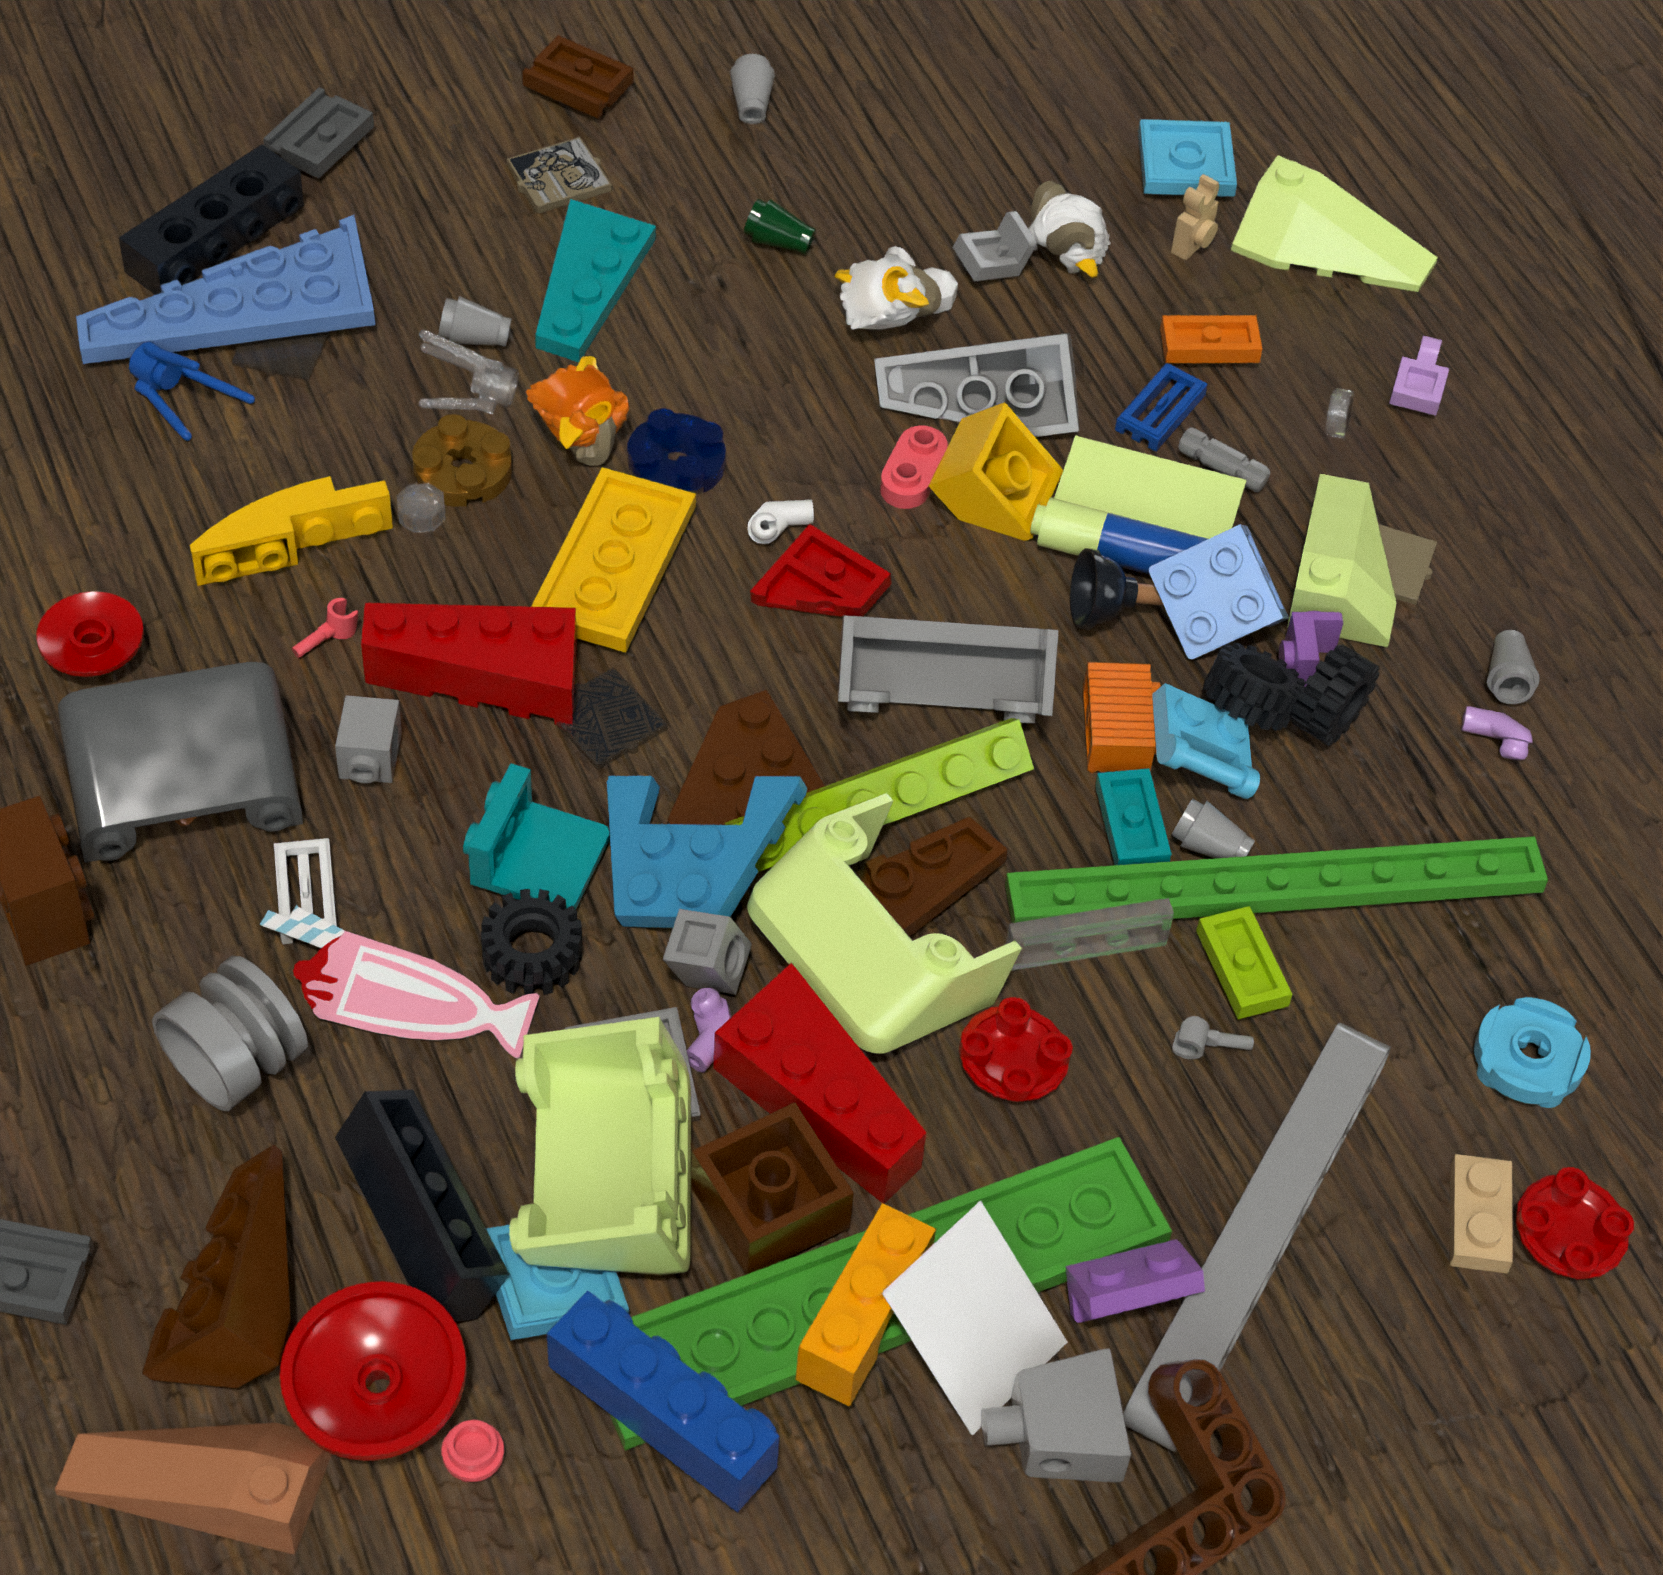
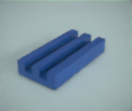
M1166 363L1117 418L1115 431L1124 434L1129 430L1133 432L1132 440L1140 443L1143 439L1149 441L1148 448L1157 452L1204 398L1208 384ZM1172 379L1177 381L1169 392L1164 394L1157 402V405L1143 421L1137 419ZM1188 388H1191L1156 429L1153 428Z

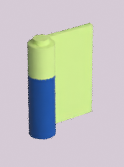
M1075 436L1054 498H1049L1047 506L1037 505L1030 533L1038 535L1037 545L1076 556H1079V553L1085 548L1097 549L1102 556L1111 558L1122 568L1150 575V566L1233 528L1246 480Z

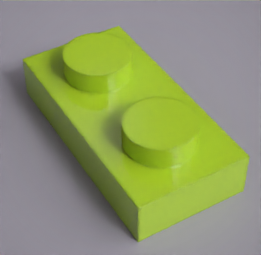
M1250 906L1199 919L1196 932L1237 1019L1281 1009L1290 1005L1293 994Z

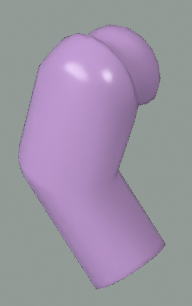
M1466 706L1461 731L1502 739L1500 747L1502 757L1521 761L1526 759L1528 756V745L1533 744L1529 729L1505 713Z
M713 988L700 989L691 999V1007L694 1011V1019L699 1036L686 1051L690 1066L699 1072H705L713 1063L715 1031L732 1017L728 1003Z

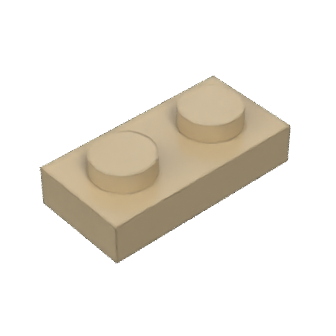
M1455 1154L1450 1164V1266L1508 1274L1513 1263L1512 1161Z

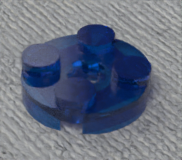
M665 408L656 409L649 414L648 421L640 424L629 438L627 445V465L629 471L631 469L636 477L688 492L704 487L703 493L719 483L725 472L726 447L723 441V430L718 424L707 422L693 415L674 413L672 410ZM681 452L687 455H680L677 460L669 459V453Z

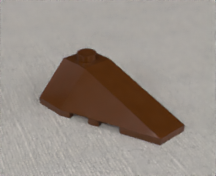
M274 1144L233 1170L205 1226L206 1231L213 1237L199 1253L196 1260L188 1261L180 1279L189 1285L177 1309H164L155 1327L142 1374L150 1380L239 1388L261 1374L267 1375L280 1364L290 1321L283 1159L282 1150Z

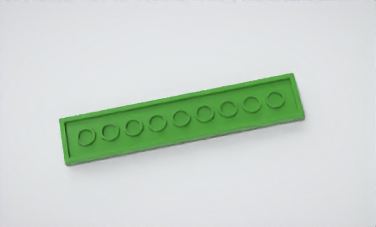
M1120 1137L909 1214V1216L936 1228L935 1243L981 1201L1037 1293L1067 1282L1065 1266L1170 1241L1172 1234L1169 1224ZM866 1230L631 1317L633 1325L650 1338L656 1335L668 1341L676 1349L683 1363L698 1374L700 1372H707L714 1376L725 1387L728 1397L740 1406L800 1384V1382L795 1380L799 1345ZM895 1313L891 1316L884 1331L878 1354L912 1341ZM609 1414L625 1450L646 1443V1441Z

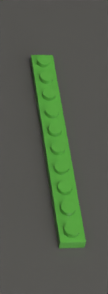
M1534 836L1012 872L1006 875L1005 889L1013 930L1206 917L1250 906L1253 913L1543 893L1548 878Z

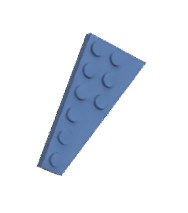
M352 215L339 220L340 228L320 235L316 229L300 234V242L288 247L278 249L273 246H267L202 270L203 278L181 285L178 280L163 284L161 285L162 293L149 298L138 300L128 297L76 316L83 364L131 358L136 348L148 341L167 351L177 352L375 325L374 309L355 216Z

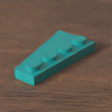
M570 199L535 334L536 349L576 362L580 361L655 242V225Z

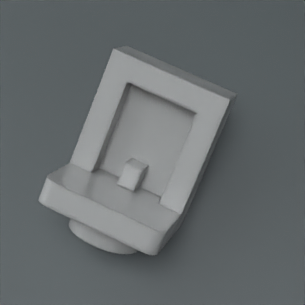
M1012 211L1006 213L997 230L959 234L953 249L974 281L1019 276L1036 247V240L1018 212Z

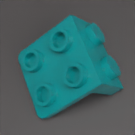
M510 763L502 781H494L490 786L484 805L485 814L480 823L473 822L465 836L463 853L469 856L470 884L503 895L511 893L513 898L518 900L520 899V890L530 889V898H538L539 889L549 891L550 902H553L556 896L560 895L566 899V909L573 905L576 910L609 842V828L604 824L532 802L531 769Z

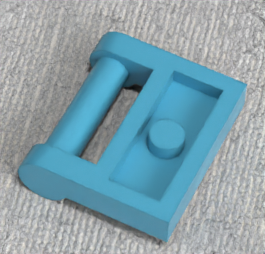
M1166 683L1152 694L1158 762L1172 769L1183 767L1226 785L1231 794L1243 799L1252 797L1258 789L1260 774L1256 769L1252 768L1248 724H1245V719L1240 716L1235 719L1228 715L1230 711L1226 709L1221 710L1208 701Z

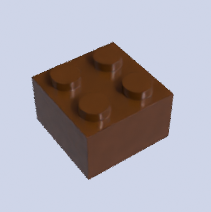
M40 795L0 808V904L25 966L90 944L85 922L95 919L89 898L84 889L87 887V883L80 862L76 855H70L67 848L69 840L59 813L51 816L48 815Z
M795 1102L692 1150L691 1187L746 1275L774 1265L850 1228L854 1192Z

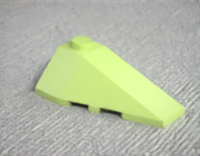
M1278 155L1258 182L1231 248V251L1272 268L1289 270L1290 264L1317 268L1316 275L1331 278L1333 271L1358 275L1363 283L1419 292L1438 259L1430 251L1320 172Z
M1320 474L1289 621L1292 612H1340L1343 617V626L1339 638L1388 647L1396 608V598L1369 483Z

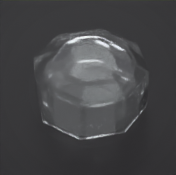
M430 483L409 484L397 495L399 524L410 531H434L446 520L444 494Z

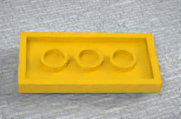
M602 467L531 607L576 608L577 639L626 653L696 508V493Z

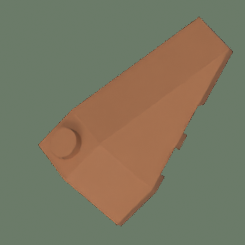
M279 1423L82 1433L76 1437L56 1485L55 1492L59 1496L295 1555L331 1453L312 1443L298 1428Z

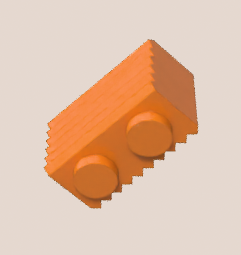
M1087 662L1083 682L1087 770L1090 773L1150 768L1151 771L1153 757L1156 754L1152 694L1161 685L1160 682L1151 681L1150 664Z

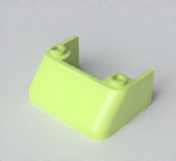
M887 793L820 819L755 884L747 904L748 913L754 923L787 963H792L858 1047L877 1054L895 1050L994 1005L1022 950V947L1016 941H1012L973 958L961 943L944 934H927L913 941L849 867L854 863L869 858L893 803V799Z

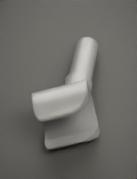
M1191 1016L1182 1022L1180 1030L1176 1032L1172 1050L1181 1058L1198 1059L1203 1056L1205 1045L1252 1050L1254 1038L1252 1036L1210 1030L1208 1022L1198 1016Z

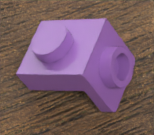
M1320 611L1292 612L1285 640H1281L1279 646V659L1288 663L1286 668L1295 669L1299 673L1298 678L1304 679L1305 682L1310 675L1313 676L1316 672L1315 667L1320 661L1319 652L1328 653L1330 650H1334L1338 644L1343 626L1342 613Z

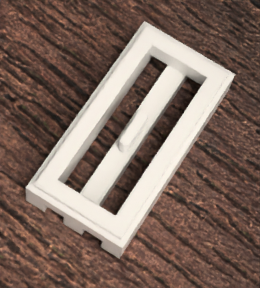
M329 838L274 843L279 914L285 917H289L291 914L287 856L297 855L301 908L313 914L309 854L319 853L324 918L322 919L337 926ZM280 933L282 944L293 943V937Z

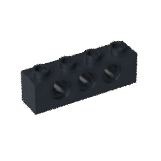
M261 144L120 236L119 244L124 272L154 295L162 293L161 285L174 280H178L181 285L192 282L202 275V270L221 264L227 257L251 241L258 239L263 233L304 207L301 172Z

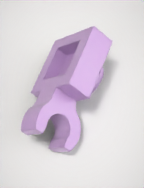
M1423 335L1417 360L1402 357L1389 404L1437 415L1449 368L1435 365L1442 340Z

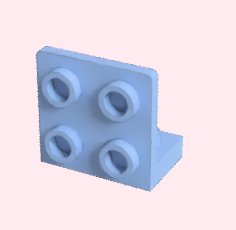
M1241 524L1149 568L1150 576L1189 659H1196L1263 627H1271L1289 619L1248 526Z

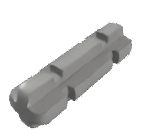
M1188 428L1185 431L1178 445L1179 450L1183 454L1194 460L1200 458L1203 465L1219 473L1245 479V487L1255 492H1260L1266 485L1271 473L1266 465L1254 459L1249 462V458L1246 457L1247 455L1214 438L1209 441L1207 434L1195 428Z

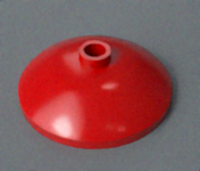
M377 1281L355 1284L338 1290L322 1299L297 1323L282 1355L280 1366L281 1392L289 1415L305 1437L319 1448L331 1454L353 1460L368 1461L391 1458L411 1451L425 1443L449 1420L460 1401L467 1375L466 1351L460 1331L451 1315L438 1301L425 1292L395 1282ZM385 1379L390 1382L388 1388L383 1392L373 1393L369 1391L371 1384L376 1380Z

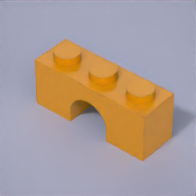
M884 1203L881 1204L799 1345L796 1381L849 1407L851 1406L878 1357L882 1336L894 1313L882 1292L934 1244L936 1228Z

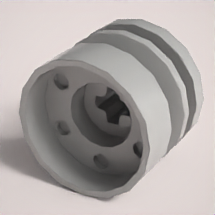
M241 956L229 957L220 964L217 973H208L204 976L199 984L201 996L194 992L184 991L155 1013L152 1019L154 1033L175 1069L206 1102L223 1111H230L258 1089L262 1083L259 1069L267 1074L275 1075L283 1069L286 1060H295L308 1047L304 1027L286 996L263 971Z

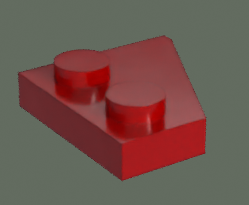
M809 524L750 590L751 602L757 606L839 617H842V615L863 617L891 585V573Z

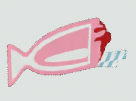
M297 905L289 917L268 910L260 923L261 926L321 948L310 960L298 961L293 969L294 977L302 983L305 1000L318 1018L375 1033L424 1040L461 1039L489 1030L514 1058H520L524 1035L528 1033L540 996L537 993L524 995L506 1004L495 1005L489 996L476 984L435 960L347 932Z

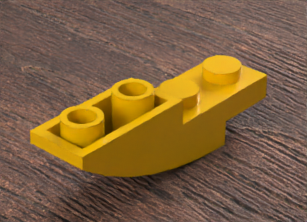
M329 476L275 492L228 515L190 544L197 586L224 582L233 578L266 571H276L284 567L298 565L296 549L313 545L318 546L327 542L393 529L390 494L385 480L335 491Z

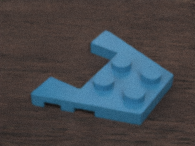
M609 776L607 780L615 917L623 927L673 928L679 909L730 917L757 875L758 870L755 864L768 844H776L786 828L782 821L793 803L800 805L806 796L807 787L801 777L755 776L744 820L741 825L650 824L660 789L652 776Z

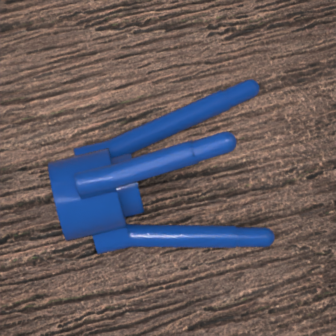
M145 342L136 348L129 361L130 373L139 379L135 384V390L150 400L183 440H191L192 434L156 392V390L173 388L180 380L181 375L248 404L254 403L255 397L252 394L199 371L200 365L197 361L167 351L153 342Z

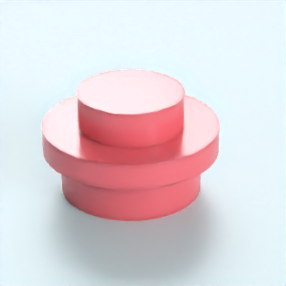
M467 1420L459 1423L449 1431L442 1444V1459L445 1468L452 1476L462 1481L478 1482L492 1476L503 1462L504 1444L501 1435L494 1427L483 1421Z

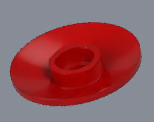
M98 591L82 592L58 601L42 616L36 632L38 649L44 660L60 672L80 677L99 676L124 666L136 655L144 637L143 622L137 609L120 596Z

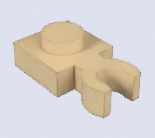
M1205 174L1200 176L1197 190L1192 187L1187 188L1183 203L1186 205L1185 211L1177 218L1171 252L1184 260L1191 257L1200 247L1206 248L1214 239L1218 229L1215 218L1219 202L1215 198L1219 190V182Z

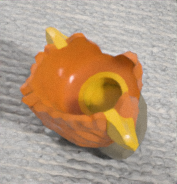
M582 356L577 367L573 365H568L567 369L561 367L557 369L556 373L551 374L548 379L530 385L531 389L526 390L528 402L533 404L534 409L538 411L542 420L557 440L566 449H571L578 462L589 466L603 464L608 459L613 448L616 433L622 428L623 423L627 419L629 403L627 396L623 392L615 391L611 388L608 378L603 372L598 370L596 358Z

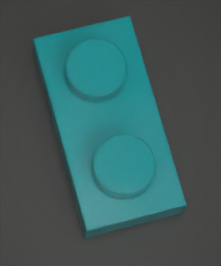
M1150 768L1097 773L1095 787L1114 865L1170 862L1172 854Z

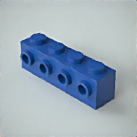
M587 1290L547 1332L548 1366L737 1513L776 1470L780 1435L777 1434L773 1423L760 1411L754 1408L745 1410L728 1397V1392L722 1383L707 1372H700L698 1374L683 1363L676 1349L668 1341L656 1335L650 1338L633 1325V1320L626 1310L612 1300L603 1302Z

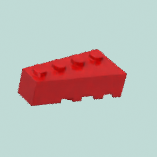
M365 603L361 638L365 683L431 697L437 692L454 696L458 699V704L478 708L479 703L482 702L508 708L509 715L530 719L531 714L554 718V725L573 729L569 725H573L576 608Z
M792 963L715 1031L713 1069L769 1114L795 1102L837 1168L881 1203L885 1204L922 1168L927 1132Z

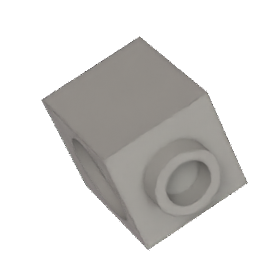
M345 696L335 745L339 779H350L360 783L393 782L402 735L399 700Z
M679 909L663 961L685 986L700 989L713 988L718 992L736 994L752 943L729 916Z

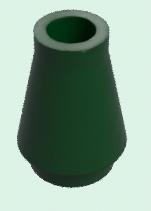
M757 199L749 213L743 233L753 237L752 242L793 250L806 255L813 242L816 228L805 224L772 199H769L768 202Z

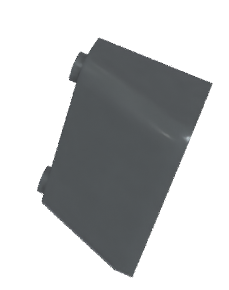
M243 662L82 689L68 694L58 704L62 741L85 863L98 860L111 861L122 857L136 844L135 827L242 808H245L246 818L251 825L266 831H279L289 826L303 824L277 678L273 668L265 663Z

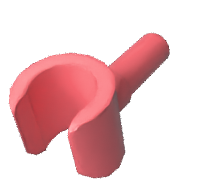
M336 598L330 601L327 606L326 622L291 648L294 655L300 658L331 637L336 639L351 638L356 632L358 610L344 616L347 600L345 598Z

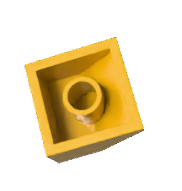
M1003 402L961 419L930 481L929 487L958 520L1027 541L1034 536L1030 531L1037 505L1047 506L1048 500L1052 497L1060 480L1063 469L1010 407Z

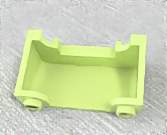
M653 1017L524 1035L523 1058L517 1059L515 1074L520 1092L528 1093L531 1101L537 1108L534 1203L522 1205L518 1212V1218H512L510 1221L509 1234L514 1253L520 1254L527 1264L537 1266L655 1275L688 1271L690 1265L691 1086L686 1062L661 1019Z

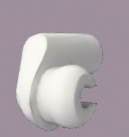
M812 500L765 502L748 522L749 536L757 543L767 544L773 542L790 525L813 524Z

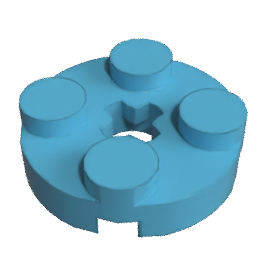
M1531 997L1516 999L1514 1005L1504 1006L1499 1009L1500 1005L1491 1009L1484 1017L1474 1043V1055L1478 1063L1476 1073L1479 1080L1487 1087L1495 1088L1503 1095L1519 1102L1538 1104L1544 1108H1553L1561 1104L1564 1097L1574 1092L1580 1085L1591 1056L1587 1037H1585L1583 1042L1581 1034L1575 1028L1577 1022L1568 1011L1552 1002ZM1529 1042L1539 1046L1538 1054L1544 1058H1530L1522 1053L1520 1048H1526Z

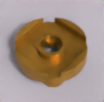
M449 414L443 416L438 421V426L432 427L422 434L412 451L413 471L417 478L418 487L425 496L443 505L463 507L467 506L468 499L479 497L483 498V503L492 500L504 491L512 476L510 439L508 436L487 424L466 420L461 415ZM468 459L473 464L463 463L460 467L453 466V461Z

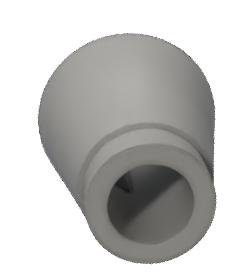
M746 54L739 57L730 71L739 118L748 124H757L765 119L775 72L770 66L768 59L758 54Z
M460 296L458 301L446 298L438 336L449 338L450 344L500 345L506 347L512 318L504 317Z
M1506 630L1495 637L1487 685L1499 701L1507 704L1523 703L1534 694L1540 677L1523 634L1515 630Z
M1193 798L1171 836L1182 841L1180 847L1214 859L1247 856L1255 842L1254 839L1247 836L1243 830L1210 802L1206 801L1205 804H1202Z

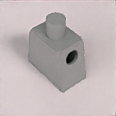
M1101 1349L1024 1369L1017 1373L1012 1391V1406L984 1408L981 1411L982 1433L985 1445L1019 1443L1023 1471L1030 1477L1101 1482L1124 1481L1131 1453L1110 1349Z

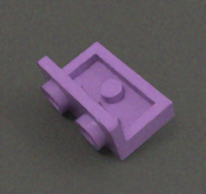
M1177 1239L1065 1266L1070 1314L1078 1323L1205 1291L1203 1269Z

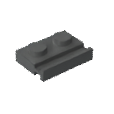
M319 87L263 138L264 146L272 152L281 155V158L292 166L320 178L374 127L373 112L337 95L333 98L325 95V90Z
M0 1219V1312L67 1324L86 1272L85 1265L89 1256H92L94 1251L92 1238L90 1236Z

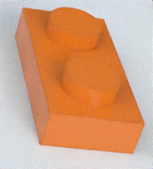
M1162 315L1160 333L1165 363H1260L1262 344L1256 315Z

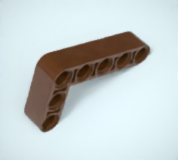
M1201 1359L1167 1362L1160 1365L1152 1373L1148 1384V1394L1151 1403L1197 1484L1198 1489L1070 1575H1146L1143 1561L1146 1552L1150 1548L1155 1553L1157 1559V1569L1154 1575H1199L1273 1524L1282 1515L1286 1502L1283 1484L1222 1374L1214 1364ZM1184 1374L1190 1379L1193 1387L1192 1396L1188 1403L1182 1398L1180 1392V1381ZM1215 1429L1220 1433L1223 1441L1222 1451L1218 1457L1212 1452L1210 1446V1438ZM1245 1484L1250 1487L1253 1495V1503L1248 1512L1243 1508L1241 1502V1492ZM1198 1516L1203 1520L1205 1526V1536L1200 1545L1197 1544L1193 1536V1524Z

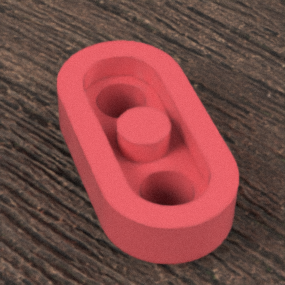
M922 425L908 428L901 434L881 474L880 493L888 504L901 509H911L922 505L927 500L931 492L929 487L930 481L948 447L947 439L942 432L933 427Z

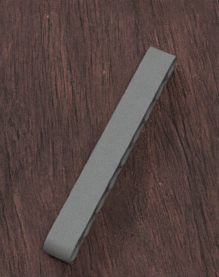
M1340 1022L1337 1024L1202 1267L1205 1291L1186 1296L1137 1384L1123 1413L1126 1427L1174 1452L1177 1451L1148 1394V1384L1152 1373L1160 1365L1167 1362L1191 1359L1206 1360L1214 1364L1221 1371L1375 1085L1390 1053V1046ZM1184 1374L1180 1381V1392L1182 1398L1188 1403L1192 1396L1193 1387L1190 1379Z

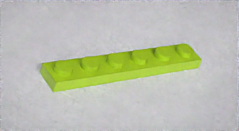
M1010 718L806 793L800 805L793 803L782 821L786 828L776 844L767 845L755 864L756 869L759 872L773 867L820 819L885 793L893 799V803L883 825L1033 770L1034 767L1020 719ZM744 816L726 822L725 825H741Z

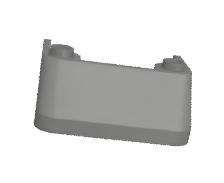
M842 615L837 699L840 702H848V711L878 713L879 703L894 702L994 709L1004 711V720L1015 718L1020 719L1021 723H1035L1036 713L1052 716L1058 630Z

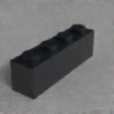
M414 1090L365 1091L336 1134L335 1139L408 1285L425 1292L438 1301L454 1321L478 1319L509 1276V1272Z

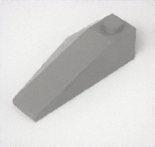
M1071 333L874 359L879 401L882 408L960 423L964 417L1005 402L1035 437L1079 431L1077 387Z

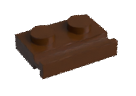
M559 35L533 60V66L530 69L525 68L522 71L523 86L598 119L602 116V110L605 106L610 107L634 82L633 67Z

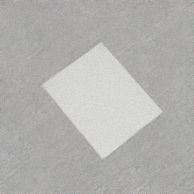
M981 1201L882 1292L972 1436L982 1427V1409L1002 1407L1012 1397L1017 1373L1024 1369L1046 1364L1067 1343L1064 1335Z

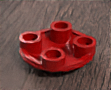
M1009 997L1002 1000L999 1006L990 1007L973 1016L962 1031L958 1051L964 1071L976 1086L994 1097L1021 1102L1040 1099L1057 1089L1067 1075L1073 1046L1071 1040L1062 1034L1051 1020L1031 1009L1025 1000Z
M1564 1167L1556 1175L1545 1176L1528 1186L1517 1204L1516 1226L1522 1244L1538 1263L1555 1274L1578 1280L1601 1277L1616 1268L1628 1250L1629 1236L1634 1230L1632 1215L1622 1208L1607 1190L1591 1181L1578 1168Z

